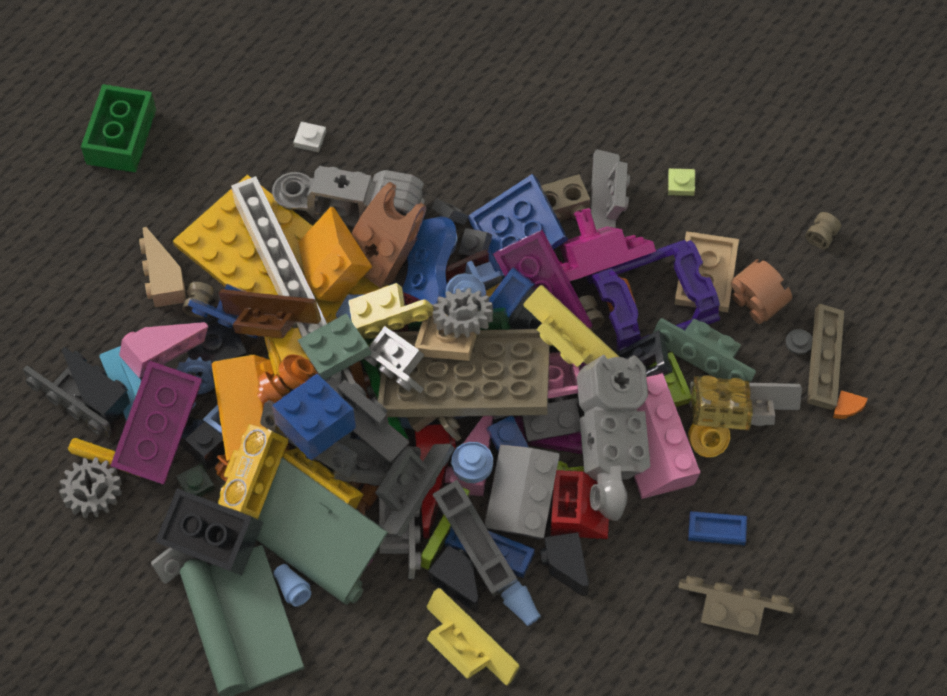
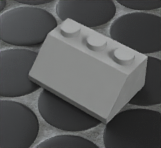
M500 445L485 520V527L487 529L535 539L544 538L559 453L528 447Z

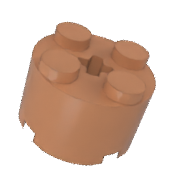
M756 259L731 281V286L734 290V293L731 295L733 300L740 307L746 305L751 310V317L758 324L769 320L792 300V293L789 287L784 290L780 284L784 280L782 276L769 263L763 260L759 263V259Z

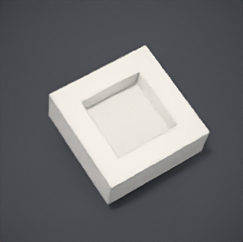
M301 122L294 140V147L319 152L326 134V127Z

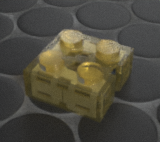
M694 376L691 391L694 425L750 430L753 407L752 399H750L749 381H743L739 378L720 379L713 376Z

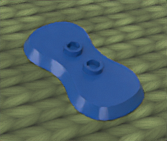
M436 217L422 221L416 236L417 240L407 256L408 272L402 288L405 306L424 299L433 305L438 303V297L446 298V266L456 240V227L454 222L447 217Z

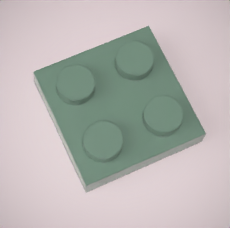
M347 314L298 339L302 350L313 364L318 375L324 380L372 354L369 346Z

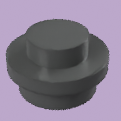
M795 329L787 335L786 347L794 354H806L812 349V336L805 330Z

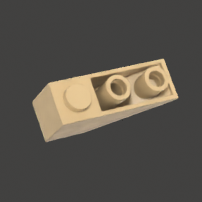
M144 227V238L139 239L141 253L146 254L147 260L142 261L144 276H149L150 283H145L147 298L153 299L155 308L184 303L186 293L181 267L149 229Z

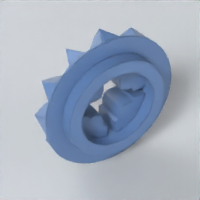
M188 357L186 362H179L176 369L190 375H192V372L195 374L202 372L201 376H196L202 379L198 394H204L214 389L215 383L211 360L205 362L202 361L201 357L197 360H192Z

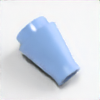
M287 564L277 567L273 575L278 581L286 602L293 606H300L308 601L311 596L310 584L292 571Z
M516 582L501 594L504 599L503 604L516 614L526 626L531 625L541 617L527 587L522 586L520 582Z

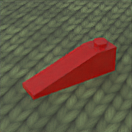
M442 424L427 425L419 432L415 431L416 447L421 449L420 459L424 461L434 444H451L454 450L456 449L455 439L443 428ZM451 455L449 462L442 468L436 478L435 485L428 491L422 501L424 539H429L439 506L433 494L444 488L446 468L450 466Z

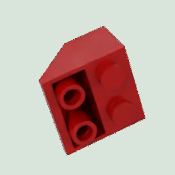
M556 470L553 489L551 536L579 533V538L608 539L609 519L604 517L599 510H593L590 503V492L593 485H598L597 481L585 472Z

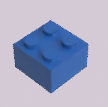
M318 374L272 405L276 425L310 460L317 457L356 428L353 408Z

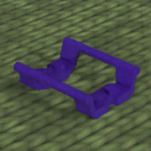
M691 240L676 242L659 248L656 252L586 276L589 284L595 283L602 302L606 301L613 305L614 310L609 314V318L617 334L618 351L647 336H640L637 323V307L627 284L617 275L671 255L675 257L674 269L686 296L695 302L697 306L691 320L675 326L685 331L693 319L708 325L720 321L718 314L720 303L717 292L710 277H703L699 273V268L702 267L703 261L697 247Z

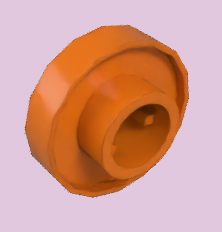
M295 354L287 355L281 361L278 368L284 384L292 390L318 374L308 359Z
M265 371L258 377L260 384L258 385L259 392L257 396L263 404L268 400L276 403L291 392V389L284 384L279 374L273 376L270 372Z

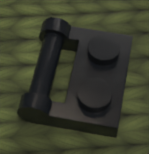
M659 330L616 352L619 357L625 359L635 355L644 364L645 368L657 363L654 367L646 370V377L662 373L666 376L673 372L668 359L665 336Z

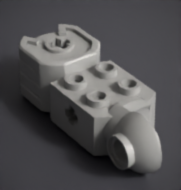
M319 166L315 170L314 179L300 172H290L279 177L272 188L275 201L284 208L306 211L315 220H319L330 207H334L345 225L351 227L356 226L362 213L377 193L389 182L396 185L394 206L401 215L406 216L416 204H424L425 202L422 198L424 183L414 175L389 170L376 173L373 180H371V175H366L363 172H350L336 167Z
M603 354L585 365L577 375L579 405L585 416L580 418L584 472L596 480L598 484L593 485L590 492L591 506L593 510H599L607 519L617 521L621 518L627 504V492L622 479H630L650 467L645 411H637L648 397L646 368L635 355L629 359L622 357L607 359Z

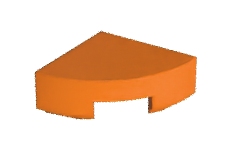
M841 390L833 418L845 419L861 412L868 398Z

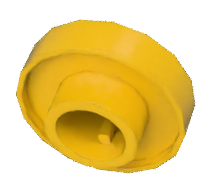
M703 418V420L713 421V418ZM697 419L690 427L688 439L692 449L700 456L715 457L723 453L728 447L730 431L725 424L698 423Z

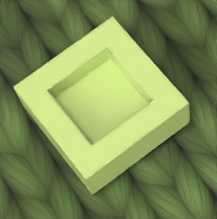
M669 168L668 195L694 196L695 169Z

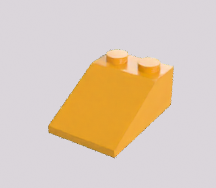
M330 207L298 242L305 279L318 300L340 302L372 268V265L334 207Z

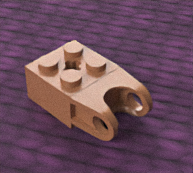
M392 182L387 183L377 193L362 213L351 233L372 265V268L364 277L380 288L395 280L417 240L416 236L426 213V205L423 203L416 204L406 216L398 213L394 206L396 185Z

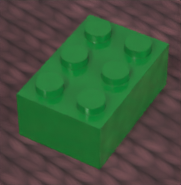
M102 84L81 145L87 165L136 172L156 112L152 92Z

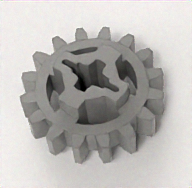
M458 288L455 294L448 291L446 292V298L438 297V303L433 304V321L437 324L438 330L444 329V335H449L453 332L455 338H458L460 334H465L466 338L470 337V332L480 334V328L487 329L488 322L493 321L492 302H489V297H482L481 291L471 293V288H468L466 292H461Z
M96 457L92 463H88L87 459L83 458V465L81 466L74 462L72 464L74 470L72 472L65 470L64 473L67 479L60 480V485L63 489L59 490L62 499H64L63 502L66 508L71 507L75 515L81 510L84 518H87L89 512H93L94 516L98 517L99 510L101 509L108 513L107 505H116L117 500L115 496L122 494L120 487H118L122 483L120 477L117 476L116 468H110L108 461H104L100 465ZM90 480H91V482H92V488H91L92 493H91V494H90V492H89V486H90L89 481H90Z

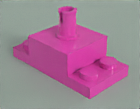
M591 208L582 209V212L577 211L574 213L581 235L568 239L560 245L564 263L562 261L559 262L569 281H573L656 252L653 241L643 239V237L636 238L635 235L624 237L622 229L606 226L596 230Z

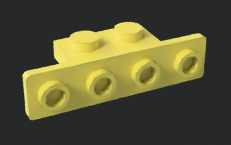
M397 283L349 300L352 323L363 339L376 338L384 327L390 330H399L406 324L415 321H425L429 316L433 315V305L425 299L405 306L402 287Z
M540 285L524 302V307L542 323L537 328L541 333V339L550 346L554 345L568 364H574L578 367L584 362L587 365L603 354L607 359L619 357L543 285Z
M440 588L435 590L427 605V609L442 625L431 631L427 640L467 679L487 666L505 685L511 683L519 669V664Z

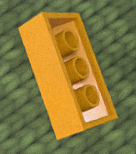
M249 355L212 363L227 462L230 461L233 451L239 450L241 437L246 432L249 424L267 429L260 424L264 404L258 398L257 393L259 392L258 385L260 384L258 377L265 371L270 372L274 376L270 359ZM289 442L287 443V446H286L284 452L290 450V448H289Z

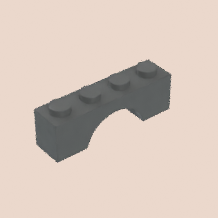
M455 480L433 494L434 498L493 597L518 582L459 481Z

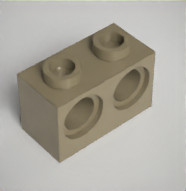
M580 175L541 186L560 223L569 218L576 219L575 212H582V209L590 208V197Z

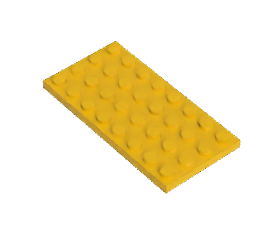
M246 175V176H245L241 181H239V182H242V181H245V180H247V179H250L251 177L248 176V175ZM261 186L305 277L298 242L313 226L293 210L280 206L275 201L273 195ZM232 189L173 240L175 247L223 286L226 287L227 284H230L247 292L278 295L235 205ZM363 276L340 302L318 300L312 289L311 292L328 324L337 319L336 313L347 295L368 294L382 288Z

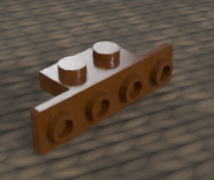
M222 289L219 292L224 312L226 314L239 315L233 323L235 333L283 339L295 322L319 324L321 321L315 299Z

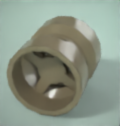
M821 212L815 218V225L808 229L805 237L809 243L816 247L827 249L832 243V236H835L841 229V223L834 215Z
M203 282L190 283L187 289L188 299L184 301L182 308L183 312L191 317L206 318L193 313V307L189 306L188 303L193 298L209 305L214 296V289Z
M591 295L580 297L579 300L593 325L590 330L593 331L600 328L604 324L605 319L602 313L596 309L598 305L595 298Z

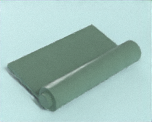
M282 457L258 517V520L262 521L263 525L257 541L347 605L350 602L355 603L362 595V581L359 578L389 532Z
M263 545L253 548L242 576L213 564L208 565L205 561H200L199 559H191L184 563L180 569V575L219 696H233L305 668Z

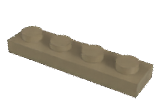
M819 304L815 308L807 403L833 410L837 406L844 311L823 304Z

